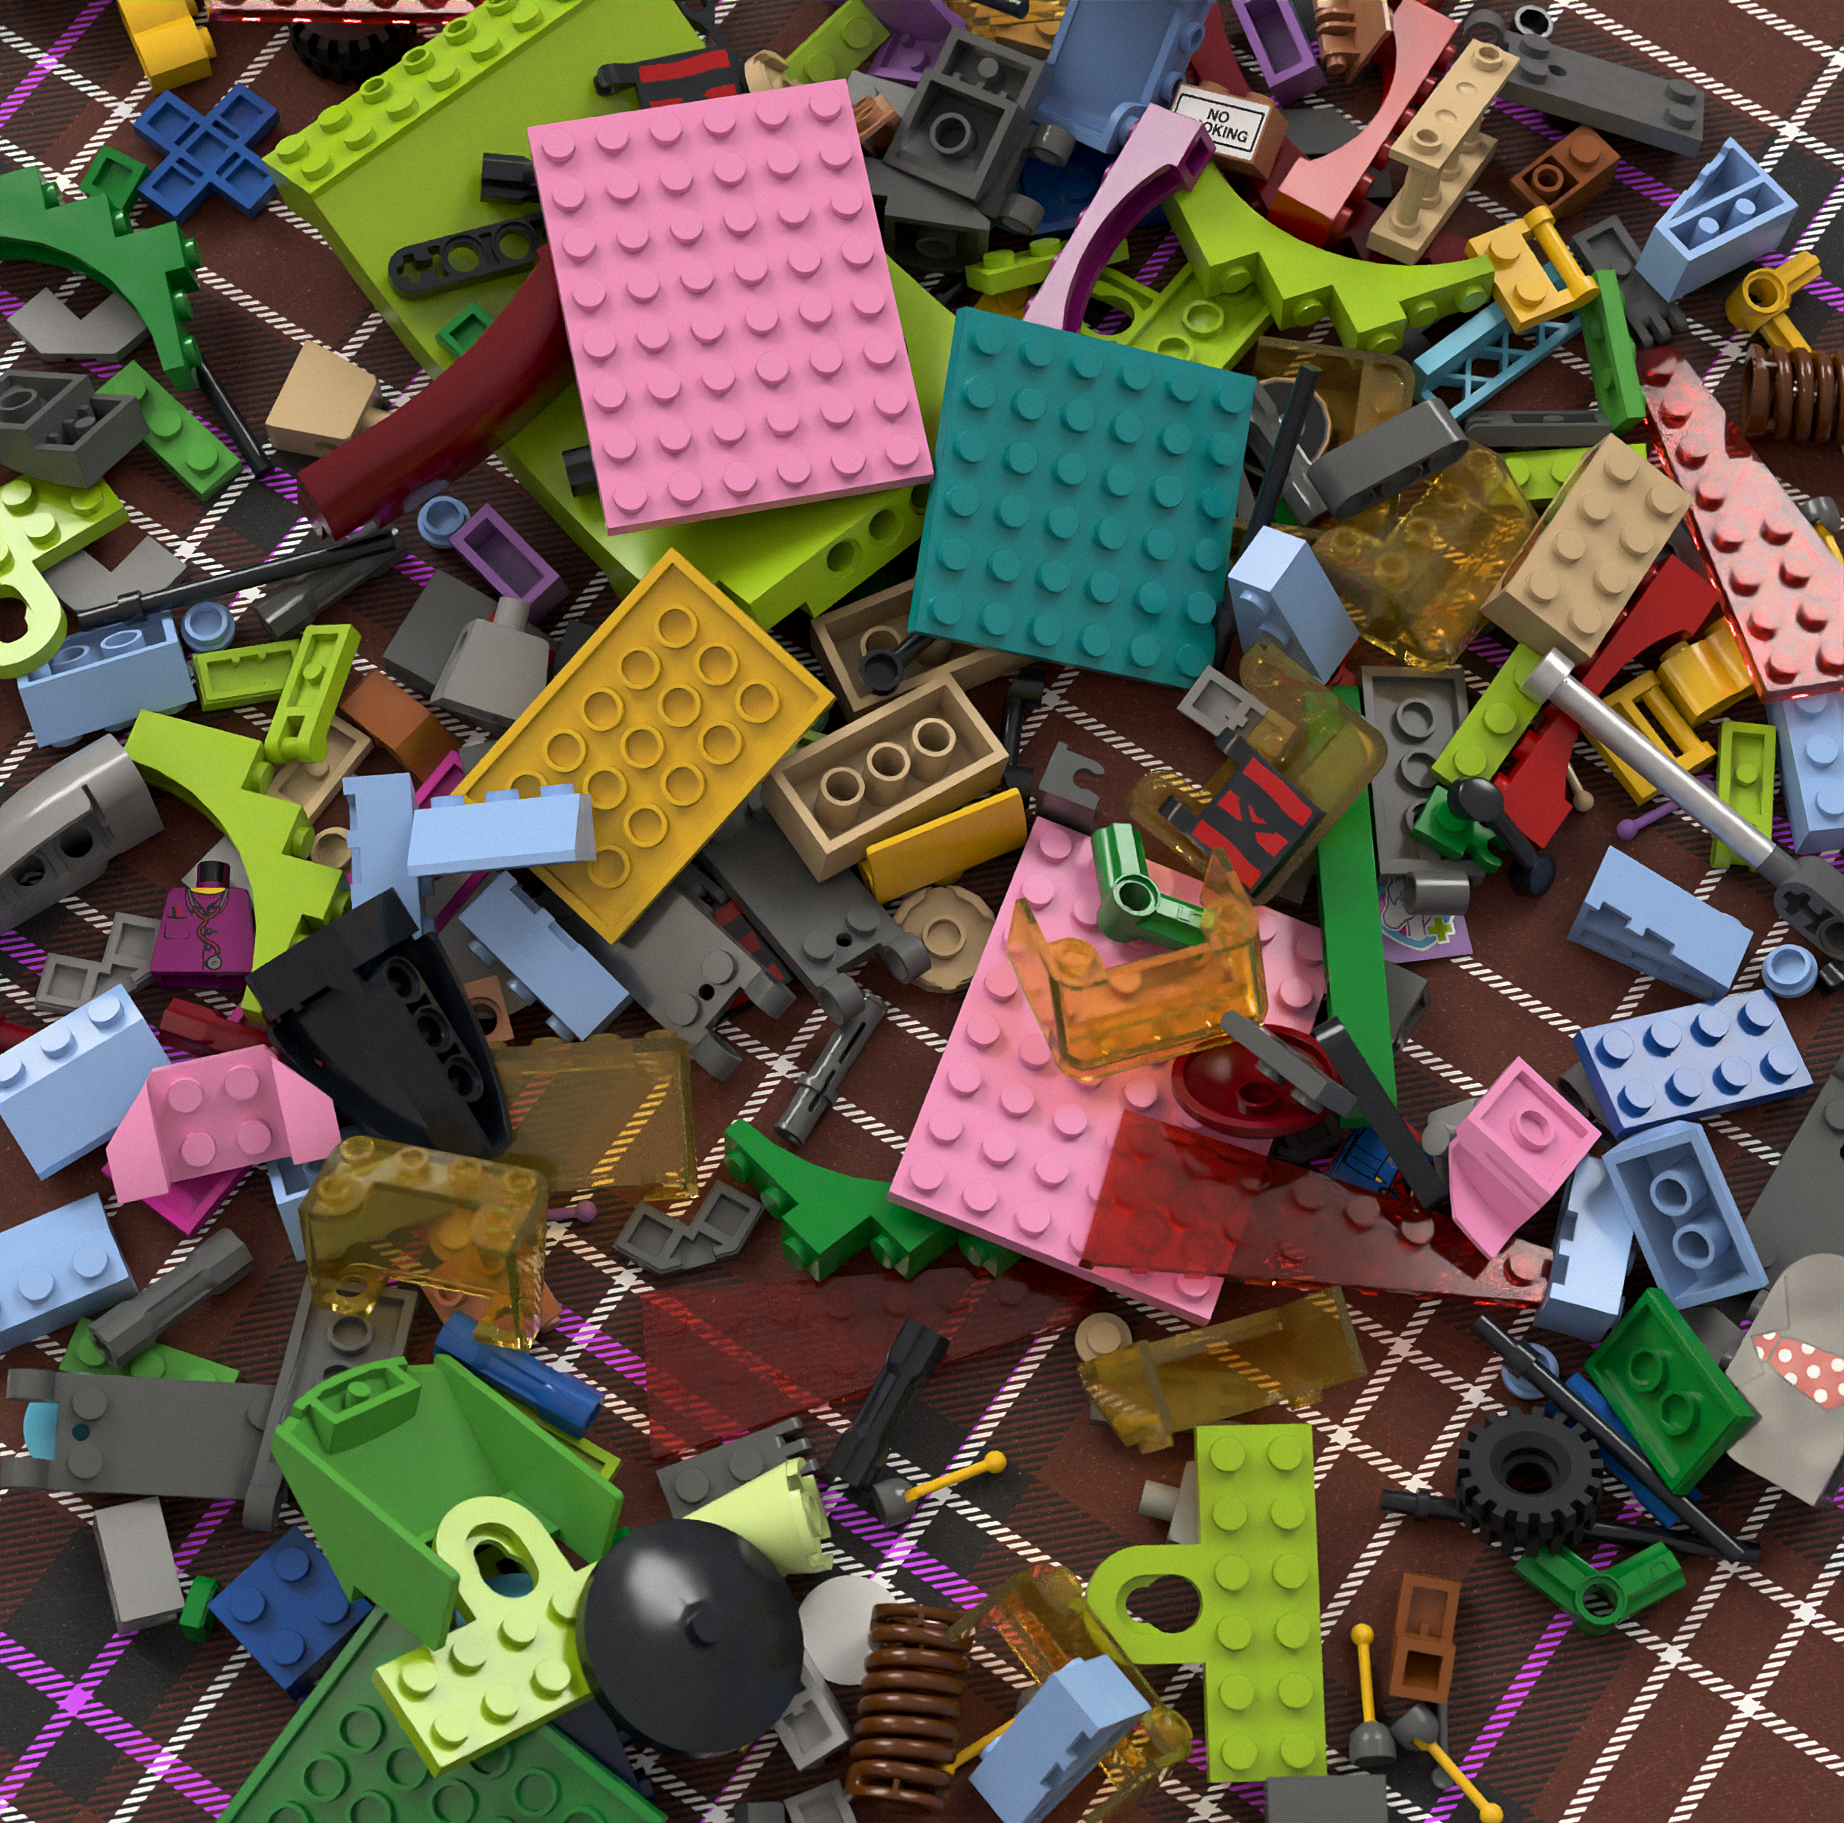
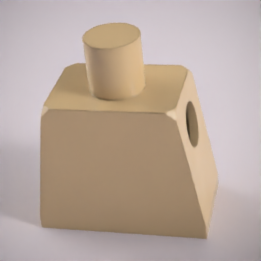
M306 339L265 425L272 447L322 458L392 413L381 410L383 395L380 382L374 375L317 343Z

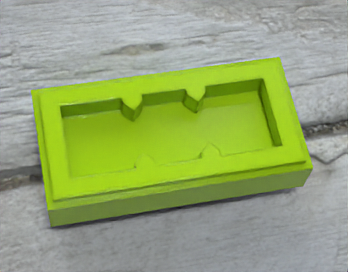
M299 639L193 655L191 665L202 711L280 700L300 646Z

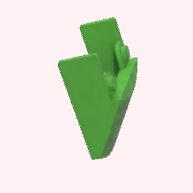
M435 1354L433 1364L408 1365L404 1356L374 1361L349 1369L323 1381L310 1389L292 1405L290 1416L282 1426L278 1423L271 1446V1452L350 1604L365 1596L369 1597L433 1652L446 1645L461 1580L459 1572L431 1550L434 1536L442 1519L454 1506L470 1498L481 1496L501 1497L514 1501L533 1513L553 1540L558 1538L585 1561L592 1564L600 1560L612 1546L624 1499L623 1493L449 1354Z

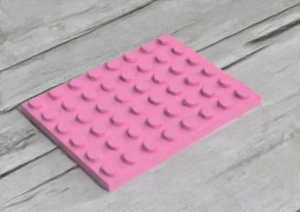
M846 78L527 127V139L608 536L930 483L934 478L933 465Z
M1037 816L885 1200L1205 1328L1211 1319L1273 1139L1254 1140L1231 1137L1213 1131L1191 1118L1179 1106L1173 1095L1171 1087L1172 1066L1179 1052L1189 1042L1204 1033L1221 1028V1019L1230 1010H1234L1256 1023L1285 1026L1310 1035L1325 992L1320 928L1146 859L1149 878L1158 886L1160 893L1214 912L1216 918L1205 951L1199 960L1140 938L1128 943L1115 942L1106 937L1097 924V911L1102 903L1092 853L1091 837Z

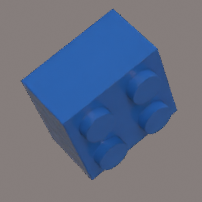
M296 1525L288 1530L207 1605L220 1623L293 1702L331 1667L374 1609L364 1597L350 1604L327 1558Z

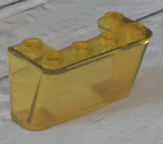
M655 1030L645 1033L644 1038L621 1040V1037L616 1034H597L590 1036L587 1042L565 1043L560 1038L545 1037L533 1040L531 1046L508 1047V1044L500 1041H487L505 1094L514 1137L509 1149L471 1171L472 1200L475 1213L490 1208L497 1211L532 1209L530 1193L641 1186L644 1201L700 1198L690 1046L686 1040L678 1038L676 1032L671 1030Z
M353 1136L340 1142L331 1151L298 1208L314 1307L368 1318L389 1279L489 1299L490 1301L473 1332L474 1341L528 1352L541 1328L543 1316L549 1200L547 1178L540 1172L529 1168L374 1137ZM349 1281H359L367 1286L363 1293L353 1297H343L335 1292L341 1284ZM513 1314L515 1330L506 1331L499 1329L495 1325L499 1318L504 1315Z

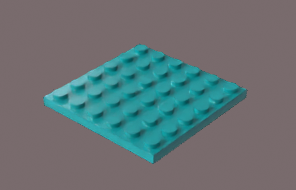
M967 306L957 309L933 460L934 478L930 481L907 632L1189 692L1207 666L1213 667L1216 650L1215 627L1211 625V622L1216 614L1217 602L1223 601L1256 377Z

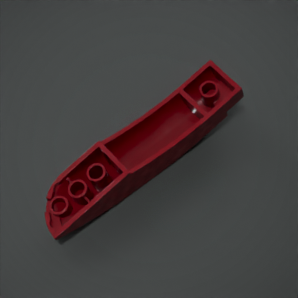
M548 242L535 250L533 271L510 303L476 342L433 383L390 416L297 473L298 507L321 540L330 536L333 542H336L371 519L379 530L395 521L491 456L524 429L576 380Z

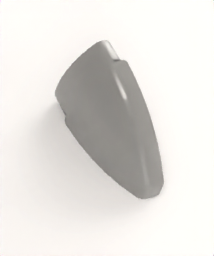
M110 733L44 771L0 807V936L98 879L108 867L109 859L120 853L127 852L165 829L139 771L124 748ZM79 843L93 844L90 851L79 858L68 856L70 850ZM32 871L44 872L42 879L37 884L31 886L20 885L22 878L27 873Z

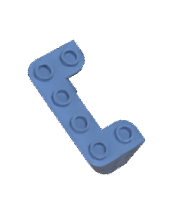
M1069 0L1047 60L1043 61L1046 62L1054 77L1032 120L1058 126L1072 134L1077 141L1103 153L1120 155L1127 143L1131 126L1135 121L1141 119L1150 103L1168 110L1171 109L1180 82L1186 83V69L1192 54L1199 49L1205 36L1204 23L1212 4L1217 0Z

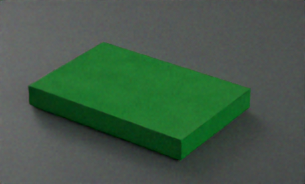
M1649 1287L1583 1365L1586 1372L1673 1495H1687L1756 1417L1662 1288Z

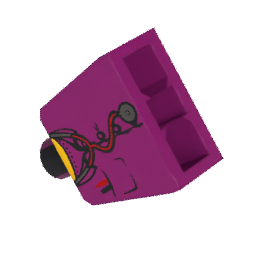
M221 861L200 862L197 866L196 888H173L168 892L150 967V972L158 989L246 990L247 984L243 978L250 974L253 968L256 936L255 911L247 889L229 888V864Z

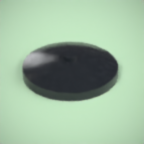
M669 1519L644 1526L622 1539L600 1558L589 1574L580 1595L576 1613L575 1637L577 1654L587 1685L597 1703L615 1725L628 1736L654 1751L679 1758L705 1759L726 1755L739 1750L770 1730L785 1713L796 1693L804 1660V1635L796 1602L783 1576L767 1556L747 1539L725 1527L695 1519Z

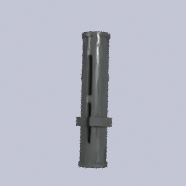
M861 990L865 1000V1010L837 1027L808 1074L802 1073L795 1083L798 1091L779 1121L773 1126V1130L787 1142L798 1147L804 1146L807 1137L825 1108H832L838 1100L837 1089L861 1054L862 1049L877 1025L889 1011L888 1006L877 996Z

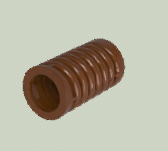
M1750 344L1743 366L1739 395V433L1741 438L1762 439L1766 436L1767 432H1772V437L1775 440L1784 441L1791 432L1794 441L1804 443L1808 440L1811 433L1812 439L1816 444L1827 443L1831 435L1835 445L1844 446V351L1835 350L1829 355L1825 349H1814L1809 353L1803 347H1794L1787 353L1783 346L1775 345L1770 347L1765 354L1761 345ZM1797 377V387L1793 405V387ZM1817 379V389L1815 394V382ZM1836 380H1837L1838 386H1837L1836 395H1835V383H1836ZM1775 384H1776V391H1775V397H1774V403H1773V411H1772V418H1771V417H1769V411H1770L1771 401H1772V397H1773V393H1774V388H1775Z
M882 1603L872 1607L869 1629L871 1632L868 1634L867 1641L869 1648L873 1652L869 1653L864 1659V1669L868 1675L861 1680L860 1689L865 1697L857 1704V1714L861 1720L854 1725L853 1734L858 1742L850 1749V1758L854 1764L847 1769L843 1794L844 1800L859 1806L892 1813L929 1817L948 1815L951 1790L948 1788L953 1784L951 1773L888 1758H902L944 1766L952 1765L956 1761L957 1753L955 1749L940 1743L956 1742L960 1737V1730L957 1725L941 1720L955 1721L963 1716L964 1709L961 1703L947 1698H961L966 1694L967 1686L965 1682L952 1676L966 1675L969 1672L970 1663L967 1658L961 1655L928 1650L925 1647L955 1653H969L973 1648L976 1628L975 1620L949 1610L915 1604ZM925 1620H930V1621H935V1622H939V1623H930V1622H924V1621H925ZM895 1643L917 1644L919 1648H904ZM896 1667H906L916 1671H907ZM895 1690H906L919 1694L901 1693ZM891 1712H902L919 1717L900 1716ZM890 1735H902L920 1740L899 1739ZM874 1778L894 1780L893 1786L885 1784ZM905 1782L933 1787L935 1788V1793L930 1795L905 1790L904 1785Z

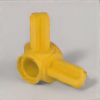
M1802 251L1775 270L1764 267L1751 272L1726 300L1725 312L1729 321L1736 328L1749 331L1751 335L1760 332L1770 347L1775 345L1783 346L1787 353L1794 347H1803L1810 353L1811 348L1785 313L1791 308V295L1820 277L1822 270L1819 266V259L1816 255ZM1748 293L1756 295L1762 301L1763 307L1755 305L1750 300Z

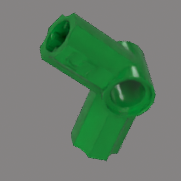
M1113 823L1109 827L1096 830L1090 841L1102 903L1097 911V924L1102 933L1109 939L1120 943L1133 942L1140 938L1199 960L1205 951L1216 918L1214 912L1160 893L1158 886L1148 875L1141 832L1134 829L1131 823Z
M1662 1541L1602 1573L1595 1570L1565 1545H1563V1552L1555 1555H1550L1547 1546L1539 1547L1538 1557H1526L1525 1551L1512 1569L1515 1574L1568 1614L1572 1623L1579 1631L1591 1636L1609 1633L1618 1623L1685 1588L1687 1585L1681 1566L1672 1551ZM1592 1592L1603 1594L1611 1602L1612 1614L1606 1617H1596L1590 1614L1584 1606L1583 1596Z

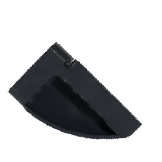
M394 887L387 889L330 922L243 978L269 1021L276 1019L278 1024L268 1029L267 1037L284 1061L293 1071L332 1098L335 1112L361 1131L393 1150L424 1163L456 1173H469L496 1158L512 1145L514 1134L503 1087L482 1027L464 986L436 933L430 931L414 940L412 935L420 930ZM325 1059L322 1067L315 1061Z

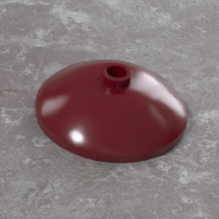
M1257 1023L1271 1031L1343 1086L1342 1078L1316 1038L1293 1028ZM1222 1028L1204 1033L1189 1042L1179 1052L1172 1066L1171 1087L1179 1106L1191 1118L1205 1127L1231 1137L1264 1140L1290 1136L1310 1128L1333 1111L1324 1107L1322 1112L1317 1114L1291 1096L1296 1088L1293 1083L1287 1080L1281 1086L1257 1070L1254 1066L1260 1058Z

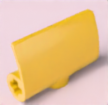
M1017 788L1009 789L869 846L866 849L867 858L857 863L863 885L882 905L931 884L936 886L951 885L961 878L964 871L1024 847L1027 842V827L1021 794Z

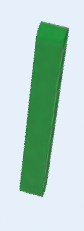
M1357 685L1302 687V725L1309 798L1327 813L1312 831L1328 1019L1335 1015L1338 1016L1397 1109V1092L1359 690ZM1343 1082V1087L1348 1090L1347 1086ZM1357 1102L1346 1118L1336 1113L1339 1129L1373 1128Z

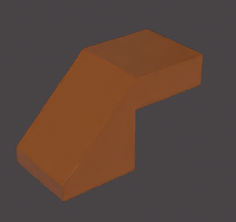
M372 669L337 705V709L356 729L372 739L374 746L386 748L405 771L410 773V776L420 787L452 749L459 754V749L462 748L432 712L377 669Z
M1402 1570L1393 1624L1388 1686L1389 1695L1447 1705L1456 1653V1645L1452 1639L1462 1584L1460 1580Z

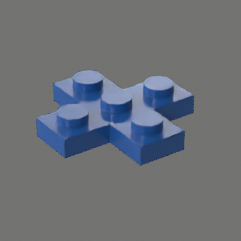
M238 82L212 111L204 117L166 89L132 124L137 137L166 157L137 188L139 198L169 221H176L179 227L212 192L252 220L279 192L261 160L262 158L252 151L281 121L278 109Z

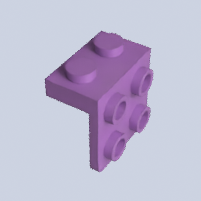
M860 0L891 34L881 44L867 74L916 89L925 68L933 69L952 26L968 31L965 27V20L952 12L942 0Z

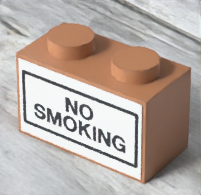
M1202 80L1199 86L1180 82L1170 110L1204 124L1217 148L1211 157L1216 167L1269 180L1289 124L1275 107L1276 102L1265 95L1255 92H1247L1245 98L1231 95L1227 88L1210 81Z

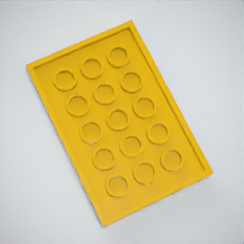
M671 547L450 795H464L465 805L486 803L485 792L519 789L520 799L541 797L540 787L559 784H574V794H591L597 861L530 867L529 869L609 944L616 945L838 697L681 553Z

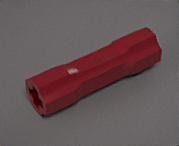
M173 997L170 1005L164 1011L159 1026L158 1042L160 1044L199 1057L265 1044L278 1057L280 1062L292 1069L270 1042L266 1032L227 1020L214 1009L178 997ZM325 1059L315 1061L322 1067Z

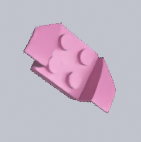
M265 1044L152 1068L142 1086V1090L106 1148L118 1204L167 1194L170 1192L171 1183L285 1157L292 1156L293 1164L298 1165L345 1154L333 1099L280 1062L278 1057Z
M1519 1056L1502 1072L1456 1127L1457 1136L1449 1143V1186L1452 1219L1468 1239L1491 1261L1511 1235L1555 1194L1602 1135L1594 1125Z

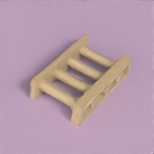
M1475 39L1470 42L1390 148L1388 157L1409 165L1404 186L1370 230L1366 244L1367 248L1409 266L1417 263L1493 158L1498 139L1481 133L1479 131L1484 112L1518 68L1521 58L1507 53L1493 44L1483 43Z

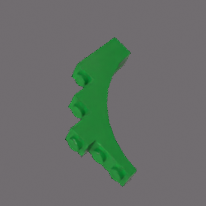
M37 165L0 175V260H27L60 266L95 280L125 300L143 319L153 336L163 370L178 392L182 393L199 388L196 367L203 365L202 355L194 335L189 336L186 321L193 319V312L187 293L201 290L197 269L204 266L196 239L194 237L187 239L176 221L133 232L126 210H117L106 193L65 204L57 182L49 183Z
M742 1118L724 1130L725 1156L723 1160L726 1168L740 1183L747 1181L760 1194L762 1203L768 1212L776 1219L781 1220L780 1247L788 1262L797 1270L801 1271L805 1268L818 1282L822 1281L868 1244L876 1259L883 1266L889 1269L894 1267L907 1281L957 1241L962 1253L973 1265H983L995 1278L999 1277L1025 1256L885 1200L892 1183L854 1178L813 1165L773 1144Z

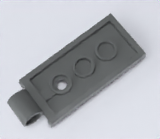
M1360 666L1355 673V683L1358 686L1377 885L1385 886L1389 877H1405L1403 899L1408 915L1464 916L1469 906L1470 887H1480L1483 883L1485 872L1474 864L1471 855L1467 852H1464L1462 857L1457 862H1454L1409 836L1414 826V817L1419 816L1436 785L1449 790L1427 774V772L1469 714L1464 669Z

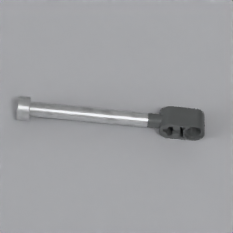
M1553 647L1536 665L1518 689L1539 706L1549 699L1775 886L1777 890L1773 901L1777 913L1826 955L1833 959L1844 961V875L1820 857L1803 856L1796 860L1790 857L1569 674L1575 663L1557 648Z

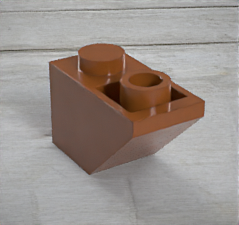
M1582 124L1510 179L1508 186L1532 210L1539 206H1547L1555 219L1573 217L1611 187L1621 157L1590 126Z

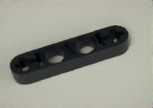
M541 211L403 247L397 250L390 259L388 265V284L396 295L410 301L533 270L535 250L539 248V237L535 229L541 228V239L547 237L543 213ZM517 234L527 240L530 245V251L520 259H512L502 253L499 246L500 241L505 236ZM463 247L471 249L479 259L477 267L470 272L456 271L448 261V256L453 250ZM432 255H439V267L444 278H436V268L422 272L420 283L411 284L408 277L399 278L403 274L404 264L413 263L416 270L432 267Z
M1335 1015L1312 1029L1316 1039L1348 1090L1358 1098L1357 1104L1428 1215L1451 1201L1450 1193L1338 1016Z

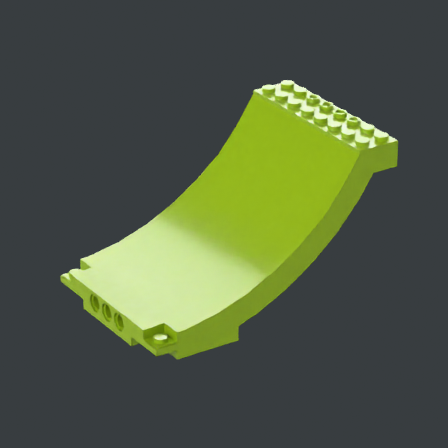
M484 0V3L464 17L450 21L444 27L443 32L426 44L406 52L399 63L382 75L366 80L361 85L360 90L345 101L325 109L319 115L318 120L301 132L281 140L275 150L261 160L287 208L320 232L349 274L430 378L435 381L455 360L437 344L434 335L473 301L495 320L510 303L533 270L432 297L409 301L396 295L388 284V265L393 254L397 250L413 244L541 212L540 203L528 202L522 205L480 202L483 153L517 155L532 160L527 139V127L641 110L634 87L614 95L599 96L593 83V78L597 75L598 68L605 64L634 63L707 47L673 0ZM536 228L535 231L539 237V247H541L548 238L541 239V228ZM517 234L505 236L499 244L502 253L512 259H520L530 251V245L527 240ZM465 247L453 250L448 256L451 267L459 272H470L479 263L476 253ZM885 253L900 323L908 346L909 363L933 465L956 316ZM432 255V267L416 270L413 263L404 264L403 274L399 278L408 277L411 284L420 283L421 273L434 268L437 271L436 278H444L439 267V255ZM576 380L524 429L494 452L531 496L604 571L616 596L622 601L664 554L673 547L766 632L798 607L815 619L921 538L930 483L608 536L599 492L574 498L562 451L589 445Z

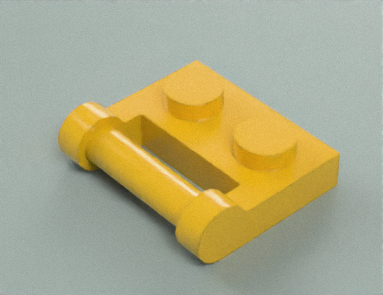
M1539 206L1528 212L1521 219L1469 239L1464 250L1469 259L1488 255L1496 270L1491 295L1516 334L1580 308L1593 301L1600 293V288L1593 277L1584 275L1553 225L1556 219L1547 206ZM1536 237L1567 286L1566 289L1557 292L1526 241Z
M1653 670L1647 671L1602 699L1604 703L1690 774L1702 770L1718 756L1708 741L1701 742L1660 689L1663 682ZM1643 701L1681 750L1682 756L1677 759L1635 706L1636 702ZM1583 727L1580 728L1581 732L1638 806L1643 805L1661 793Z

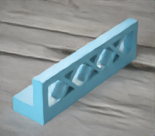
M1551 261L1542 267L1557 292L1567 288ZM1495 301L1415 359L1403 389L1420 404L1426 400L1436 398L1431 392L1440 385L1462 388V402L1449 410L1458 423L1582 331L1578 308L1570 311L1575 318L1567 324L1546 321L1522 331L1536 333V347L1531 351L1508 348V337L1514 330ZM1498 342H1500L1499 347H1493ZM1477 358L1498 360L1499 374L1494 378L1471 376V362ZM1508 362H1514L1508 367ZM1463 369L1462 374H1456ZM1471 389H1475L1476 391L1471 394Z

